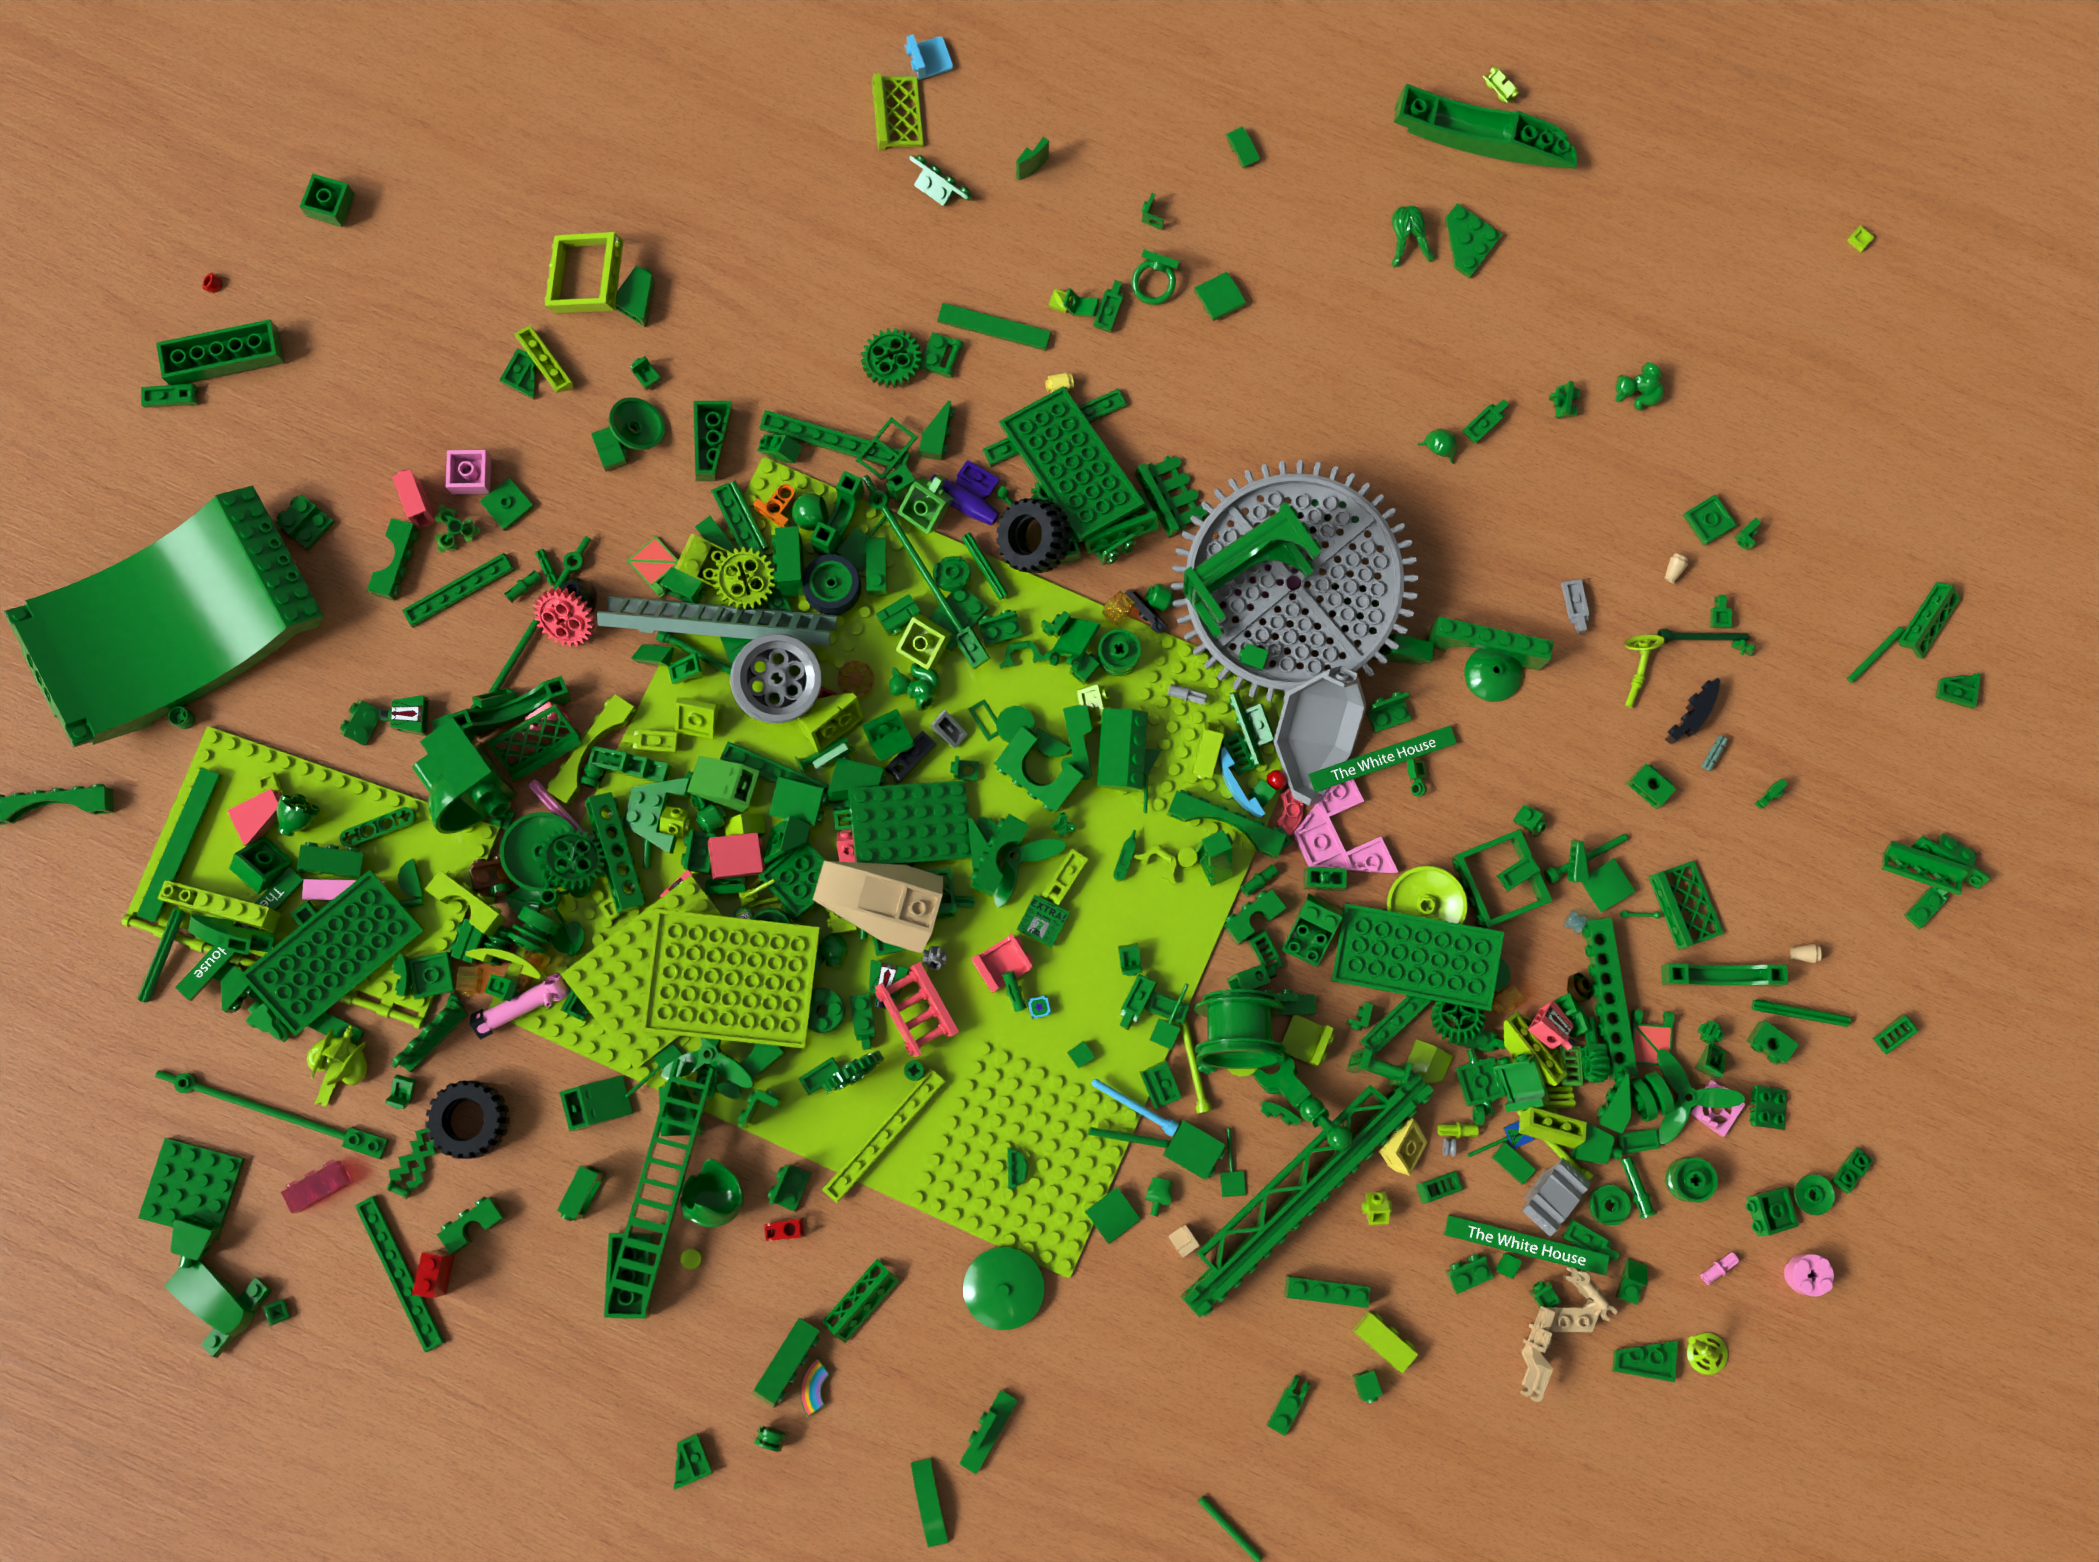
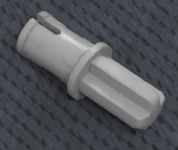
M1171 684L1168 691V696L1184 699V702L1188 700L1204 705L1207 700L1206 693L1191 690L1190 687L1184 688Z

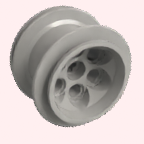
M772 633L753 639L739 652L731 668L730 684L736 702L749 716L766 723H784L801 717L814 705L821 690L822 672L816 655L803 641L787 634ZM774 654H781L783 656L782 664L777 665L773 662ZM761 661L765 664L763 672L755 670L754 665L756 662ZM793 665L797 666L800 671L798 676L795 677L789 673V668ZM773 673H779L778 676L782 677V681L779 684H774V680H771ZM755 681H760L763 684L761 692L753 690L752 684ZM789 685H794L797 688L795 696L788 695L787 687ZM771 693L778 694L779 702L777 704L769 702L768 697Z

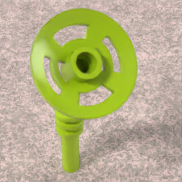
M1639 635L1625 641L1626 648L1639 651L1641 654L1637 674H1634L1633 682H1631L1632 687L1625 703L1626 707H1633L1638 691L1642 688L1643 681H1645L1644 674L1649 653H1651V650L1664 644L1663 637L1658 635Z
M1700 1333L1694 1337H1689L1687 1358L1692 1368L1705 1375H1713L1720 1372L1728 1359L1727 1347L1722 1339L1711 1333ZM1707 1338L1715 1340L1720 1346L1718 1347L1715 1343L1709 1342ZM1694 1348H1696L1698 1352L1697 1355H1693ZM1719 1354H1723L1720 1365L1716 1366L1715 1363L1719 1359ZM1702 1359L1708 1360L1709 1364L1705 1363ZM1699 1361L1702 1365L1709 1367V1370L1701 1368L1696 1362Z

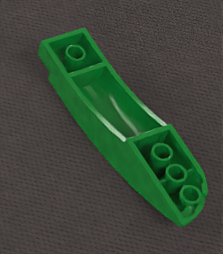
M1407 83L1398 97L1394 109L1396 111L1394 123L1407 127L1410 134L1450 148L1504 161L1575 169L1577 167L1576 149L1568 141V135L1556 125L1518 110L1515 112L1496 110L1458 102Z

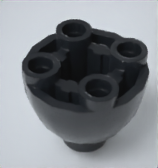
M572 578L561 585L560 589L562 592L567 588L569 594L575 591V597L581 595V601L588 602L586 607L592 608L590 612L595 609L597 593L588 581Z

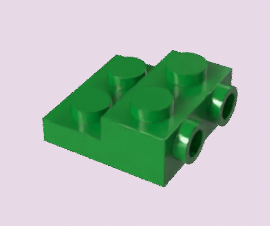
M303 495L300 497L296 496L291 500L289 509L287 511L283 510L277 515L276 524L307 550H310L335 522Z
M1787 1186L1746 1197V1209L1752 1215V1229L1757 1233L1758 1237L1770 1236L1799 1226Z

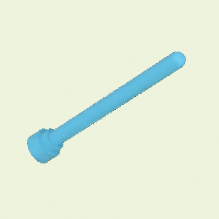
M1092 1080L1094 1087L1162 1126L1164 1133L1172 1137L1177 1130L1179 1122L1174 1119H1164L1100 1080Z

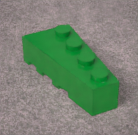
M693 401L696 481H715L731 416L732 401Z
M798 1318L754 1388L752 1395L774 1408L777 1402L781 1403L787 1393L784 1391L788 1383L792 1385L798 1375L796 1373L799 1365L803 1367L809 1358V1355H807L810 1347L814 1349L819 1342L820 1337L818 1334L820 1331L801 1318Z

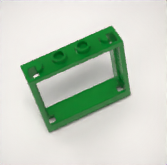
M1521 829L1452 857L1453 868L1461 877L1459 881L1463 889L1468 893V903L1471 908L1475 909L1477 914L1475 916L1476 921L1479 922L1482 928H1489L1552 902L1541 874L1538 872L1528 879L1538 901L1491 920L1464 860L1466 857L1509 840L1512 841L1519 860L1531 854Z

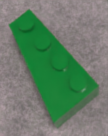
M1224 830L1202 839L1195 849L1197 858L1211 886L1232 877L1231 845L1233 841L1230 834H1226Z

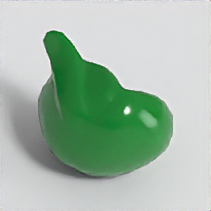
M1443 428L1429 432L1423 442L1417 444L1426 445L1439 456L1449 457L1452 464H1454L1453 456L1457 451L1458 445L1457 439L1451 431Z

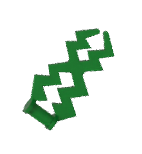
M429 1128L415 1131L418 1141H409L413 1153L398 1157L401 1168L389 1170L390 1183L387 1186V1191H392L407 1199L412 1190L425 1182L420 1174L427 1171L424 1158L436 1155L435 1146L433 1145L434 1140L433 1142H426L427 1151L421 1152L420 1146L425 1145L422 1135L430 1132ZM417 1160L420 1167L412 1168L415 1180L406 1182L407 1189L397 1185L396 1181H403L400 1175L411 1173L407 1162Z

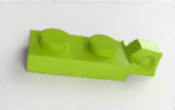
M638 730L634 731V735L623 734V743L625 745H633L632 749L638 751L677 753L679 734L676 732Z

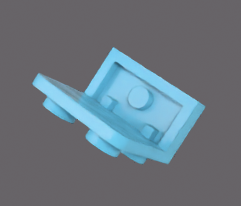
M914 34L907 36L905 50L907 55L911 56V66L913 72L917 73L919 80L953 69L952 61L942 37L939 36L916 43Z

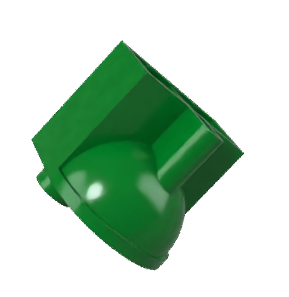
M451 718L419 741L428 754L417 761L412 769L429 792V812L432 817V823L438 832L443 834L461 832L478 824L488 816L498 817L510 808V800L517 796L516 792L481 743L454 718Z

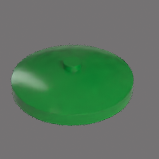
M547 812L531 813L517 819L506 830L500 845V859L508 877L524 889L534 892L545 890L542 882L544 869L539 868L541 862L538 861L542 842L546 841L548 835L553 837L554 831L560 834L562 828L567 833L570 827H572L573 832L576 833L573 826L562 817ZM570 843V848H571V852H570V855H569V856L571 857V868H570V870L573 871V867H572V866H573V863H574V861L572 860L573 844ZM557 848L559 851H565L563 848ZM558 866L560 869H566L564 866Z
M999 1246L984 1251L972 1261L964 1277L963 1295L968 1310L977 1321L992 1329L1012 1330L1025 1325L1037 1314L1044 1298L1045 1283L1040 1267L1030 1255L1014 1247Z

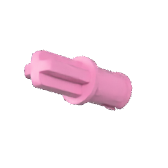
M1729 1253L1720 1261H1715L1714 1265L1700 1274V1276L1707 1285H1710L1721 1275L1725 1276L1728 1270L1739 1263V1259L1734 1253Z

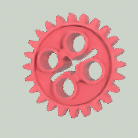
M560 587L556 590L551 588L549 591H545L534 605L536 609L533 613L537 614L534 620L540 621L537 626L544 628L542 633H548V639L553 637L554 643L561 641L562 646L566 643L569 647H572L573 644L579 646L580 643L584 644L595 630L593 626L596 622L592 620L595 615L589 613L592 608L586 607L588 602H582L581 595L575 597V591L569 594L567 588L563 592Z

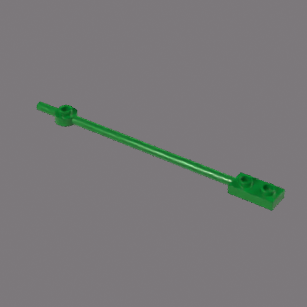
M865 475L862 480L871 493L869 497L870 505L877 510H881L957 630L958 634L953 638L972 668L977 669L990 660V656L970 626L964 628L890 511L888 507L890 502L888 494L882 490H877L869 475ZM883 498V502L879 504V499Z
M585 536L575 552H569L564 556L563 564L565 569L554 585V590L561 587L572 572H578L583 568L584 560L582 555L592 539ZM573 561H577L575 566L571 565ZM533 619L488 693L500 689L538 628L537 625L540 621ZM472 704L470 709H476L480 707Z
M158 1070L155 1075L158 1079L173 1083L179 1093L188 1094L197 1091L344 1140L341 1147L377 1159L383 1158L389 1142L388 1139L349 1127L346 1133L197 1083V1078L190 1073H182L176 1076ZM186 1080L187 1084L183 1087L182 1081Z

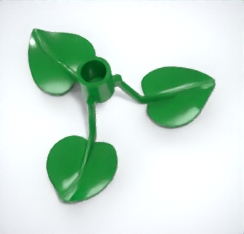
M591 881L590 886L583 883L582 889L575 885L574 889L571 890L570 885L565 888L566 891L557 890L556 892L550 888L542 892H534L520 887L505 896L511 909L518 915L523 906L538 913L539 905L545 904L548 908H552L563 924L556 936H551L553 946L558 951L569 956L575 955L581 949L585 939L583 927L575 921L567 925L557 906L560 904L559 895H567L569 892L574 898L588 895L593 888V881Z

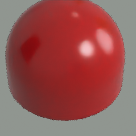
M209 273L204 278L202 287L209 293H216L222 288V280L217 275Z
M1273 770L1267 775V783L1275 790H1279L1286 785L1287 776L1281 770Z

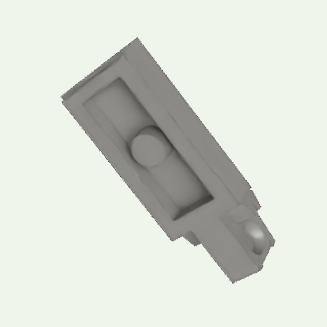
M1582 580L1562 582L1561 587L1570 623L1574 624L1577 634L1585 633L1587 630L1586 622L1589 621L1588 616L1590 614Z

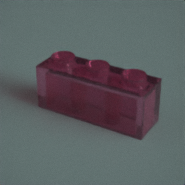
M330 1160L322 1165L323 1168L321 1170H312L304 1175L305 1178L299 1182L295 1180L286 1185L287 1189L281 1191V1194L291 1214L299 1213L353 1183L343 1161Z

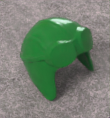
M707 1159L703 1163L702 1171L697 1175H691L686 1180L680 1198L684 1219L691 1220L704 1227H719L731 1222L739 1214L744 1203V1194L738 1179L728 1168L714 1159Z

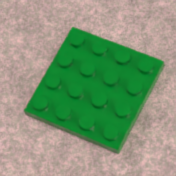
M164 1138L138 1218L173 1228L176 1218L182 1215L190 1216L221 1226L215 1238L219 1239L245 1159Z

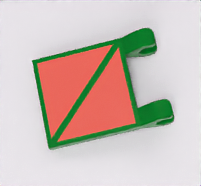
M1631 1011L1632 1041L1636 1064L1659 1065L1657 1060L1659 1049L1672 1053V1031L1675 1017L1673 1012L1663 1013L1664 1026L1641 1024L1643 1011Z

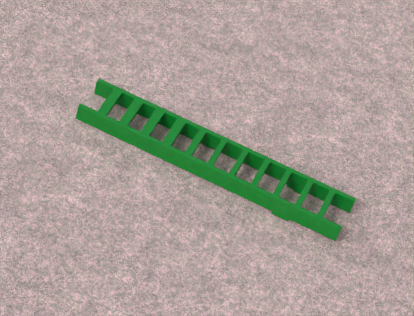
M674 1058L605 1300V1303L612 1302L616 1288L646 1295L641 1310L643 1313L648 1312L716 1070L715 1068H709L705 1085L677 1078L676 1074L680 1059ZM674 1082L702 1089L703 1093L700 1104L671 1098L670 1095ZM670 1103L698 1110L694 1125L665 1118ZM662 1123L692 1130L688 1145L659 1138ZM660 1143L686 1150L683 1164L679 1165L653 1158L656 1144ZM651 1163L680 1170L677 1186L647 1178ZM645 1183L675 1191L671 1205L641 1198ZM639 1204L668 1211L666 1225L636 1217ZM633 1226L663 1233L660 1245L630 1238ZM627 1246L657 1254L654 1266L624 1258ZM621 1267L651 1274L649 1285L645 1286L618 1279Z

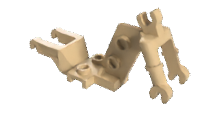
M1567 1267L1571 1275H1564V1279L1572 1282L1577 1287L1579 1293L1583 1294L1588 1300L1586 1305L1583 1307L1541 1306L1534 1325L1529 1324V1328L1532 1330L1528 1340L1524 1339L1522 1342L1526 1344L1522 1350V1356L1527 1364V1371L1522 1385L1527 1390H1521L1520 1393L1524 1396H1530V1399L1535 1402H1540L1543 1399L1553 1371L1552 1366L1541 1354V1352L1545 1353L1546 1349L1551 1345L1552 1333L1549 1330L1553 1332H1593L1599 1314L1603 1320L1608 1322L1610 1321L1606 1316L1608 1310L1613 1314H1617V1310L1609 1305L1605 1297L1599 1292V1289L1591 1283L1588 1273L1577 1271L1573 1267ZM1533 1391L1537 1393L1536 1396H1531Z

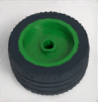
M835 554L822 555L813 560L804 572L802 582L805 598L816 611L822 614H844L854 607L860 597L861 580L856 567L845 557Z

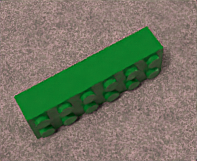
M270 319L156 343L161 376L169 385L186 384L284 363L279 330Z

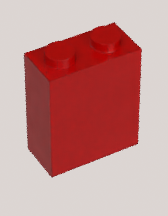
M438 1250L422 1252L412 1295L428 1298L446 1295L455 1254L450 1255L449 1252Z

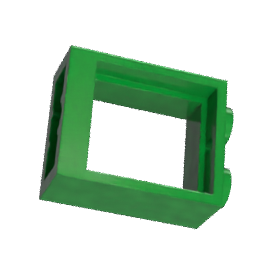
M580 1165L557 1209L558 1212L562 1213L560 1217L568 1221L583 1219L606 1174L589 1165Z

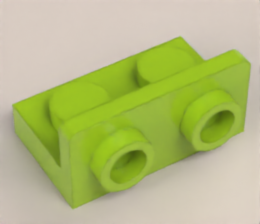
M1101 685L1077 691L1080 705H1087L1089 707L1093 728L1100 726L1102 723V709L1111 708L1108 700L1110 699L1109 691L1105 686Z

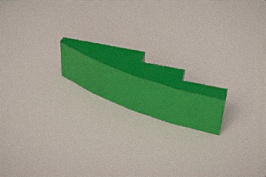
M597 746L592 747L588 764L604 770L654 782L667 781L672 766L668 763L653 761L645 757Z

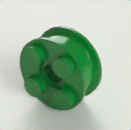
M813 989L807 1028L817 1033L834 1031L843 1022L845 1016L844 1002L837 993L830 989ZM821 1005L827 1007V1013L824 1016H819L817 1013Z

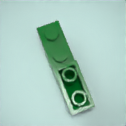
M191 914L188 932L209 944L249 955L250 950L269 952L272 949L275 935L273 932L233 926V920Z

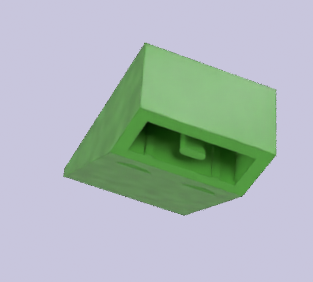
M699 756L687 792L744 812L749 806L760 771L739 763Z

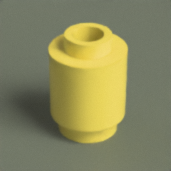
M1072 374L1050 375L1048 380H1045L1046 389L1050 393L1063 386L1067 392L1070 389H1074Z

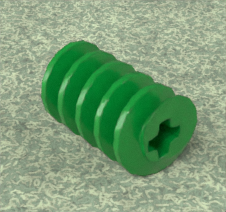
M501 925L495 932V936H488L492 942H485L484 945L489 949L509 952L510 949L506 944H513V941L507 935L509 932L516 933ZM493 956L491 963L487 964L495 967L502 966L503 963L499 960V957Z

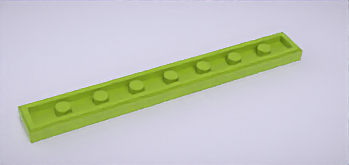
M930 1068L822 1190L838 1203L946 1080L934 1069Z

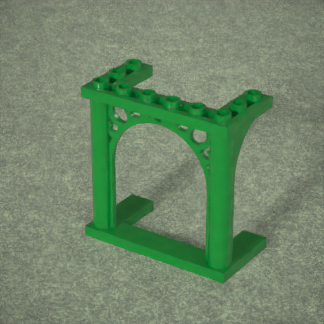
M1287 502L1279 506L1277 513L1194 569L1189 567L1184 571L1183 593L1215 640L1223 634L1217 623L1223 622L1226 616L1211 596V593L1245 570L1261 562L1279 561L1298 569L1305 579L1313 574L1314 566L1308 558L1305 559L1301 554L1303 550L1300 546L1307 551L1312 560L1320 556V549L1322 547L1315 538L1312 539L1310 537L1308 526L1304 522L1301 523L1296 517L1298 516L1296 509L1292 505L1289 506Z

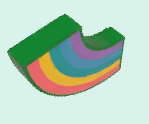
M819 1357L808 1367L801 1383V1403L808 1417L825 1405L822 1397V1386L830 1373Z

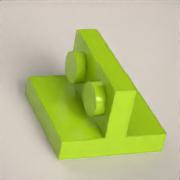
M678 697L675 703V732L713 740L715 723L720 713L721 705Z

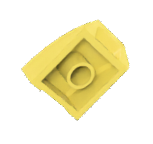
M1411 1117L1403 1123V1126L1398 1131L1393 1132L1389 1136V1139L1381 1146L1378 1152L1382 1155L1388 1167L1396 1172L1410 1175L1428 1142L1414 1117Z

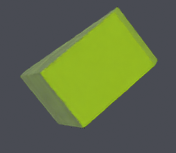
M740 814L726 819V836L749 833L766 834L763 814Z

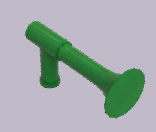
M844 737L829 745L822 752H816L806 758H797L795 756L803 774H805L806 768L813 761L839 745L849 743L847 738ZM848 754L842 757V759L851 760Z

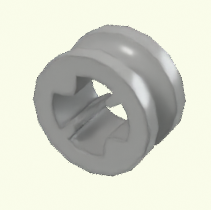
M1448 1138L1443 1139V1156L1450 1154L1451 1157H1455V1139L1450 1141Z

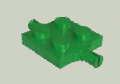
M1475 1048L1468 1049L1466 1051L1470 1062L1455 1068L1466 1107L1476 1104L1484 1105L1486 1116L1493 1115L1495 1113L1491 1102L1506 1096L1498 1070L1493 1071L1492 1068L1496 1063L1495 1058L1477 1059Z

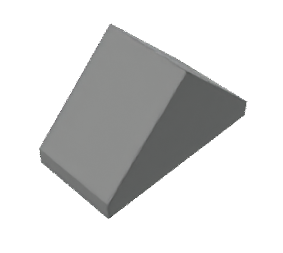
M943 710L931 724L932 730L953 748H956L967 735L966 731L946 710Z

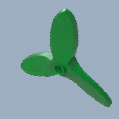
M985 817L978 818V828L985 840L989 842L992 835H997L999 831L996 828L997 824ZM1052 838L1032 841L1021 847L1006 846L1001 848L998 852L1004 855L1005 862L1001 869L1003 878L994 893L996 906L1001 908L1009 901L1017 883L1020 865L1023 862H1038L1057 856L1065 850L1066 843L1063 840ZM1014 854H1017L1016 859H1012Z
M701 1038L702 1047L699 1050L676 1058L680 1059L676 1074L677 1078L689 1075L705 1064H710L731 1082L744 1088L754 1086V1080L750 1073L739 1062L721 1051L720 1039ZM673 1061L662 1071L663 1078H669Z
M1664 1049L1658 1050L1657 1060L1662 1074L1678 1094V1100L1674 1103V1111L1665 1114L1658 1131L1661 1144L1671 1142L1680 1133L1688 1120L1693 1106L1728 1108L1738 1106L1745 1101V1097L1740 1092L1730 1089L1706 1088L1695 1090L1691 1088L1685 1071L1675 1057ZM1688 1093L1692 1096L1690 1101L1685 1099V1095Z

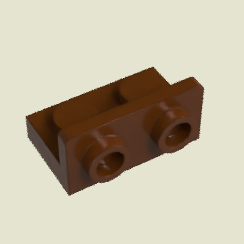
M500 856L494 857V860L490 861L477 859L470 865L469 872L473 891L491 888L502 883L514 884L504 871Z

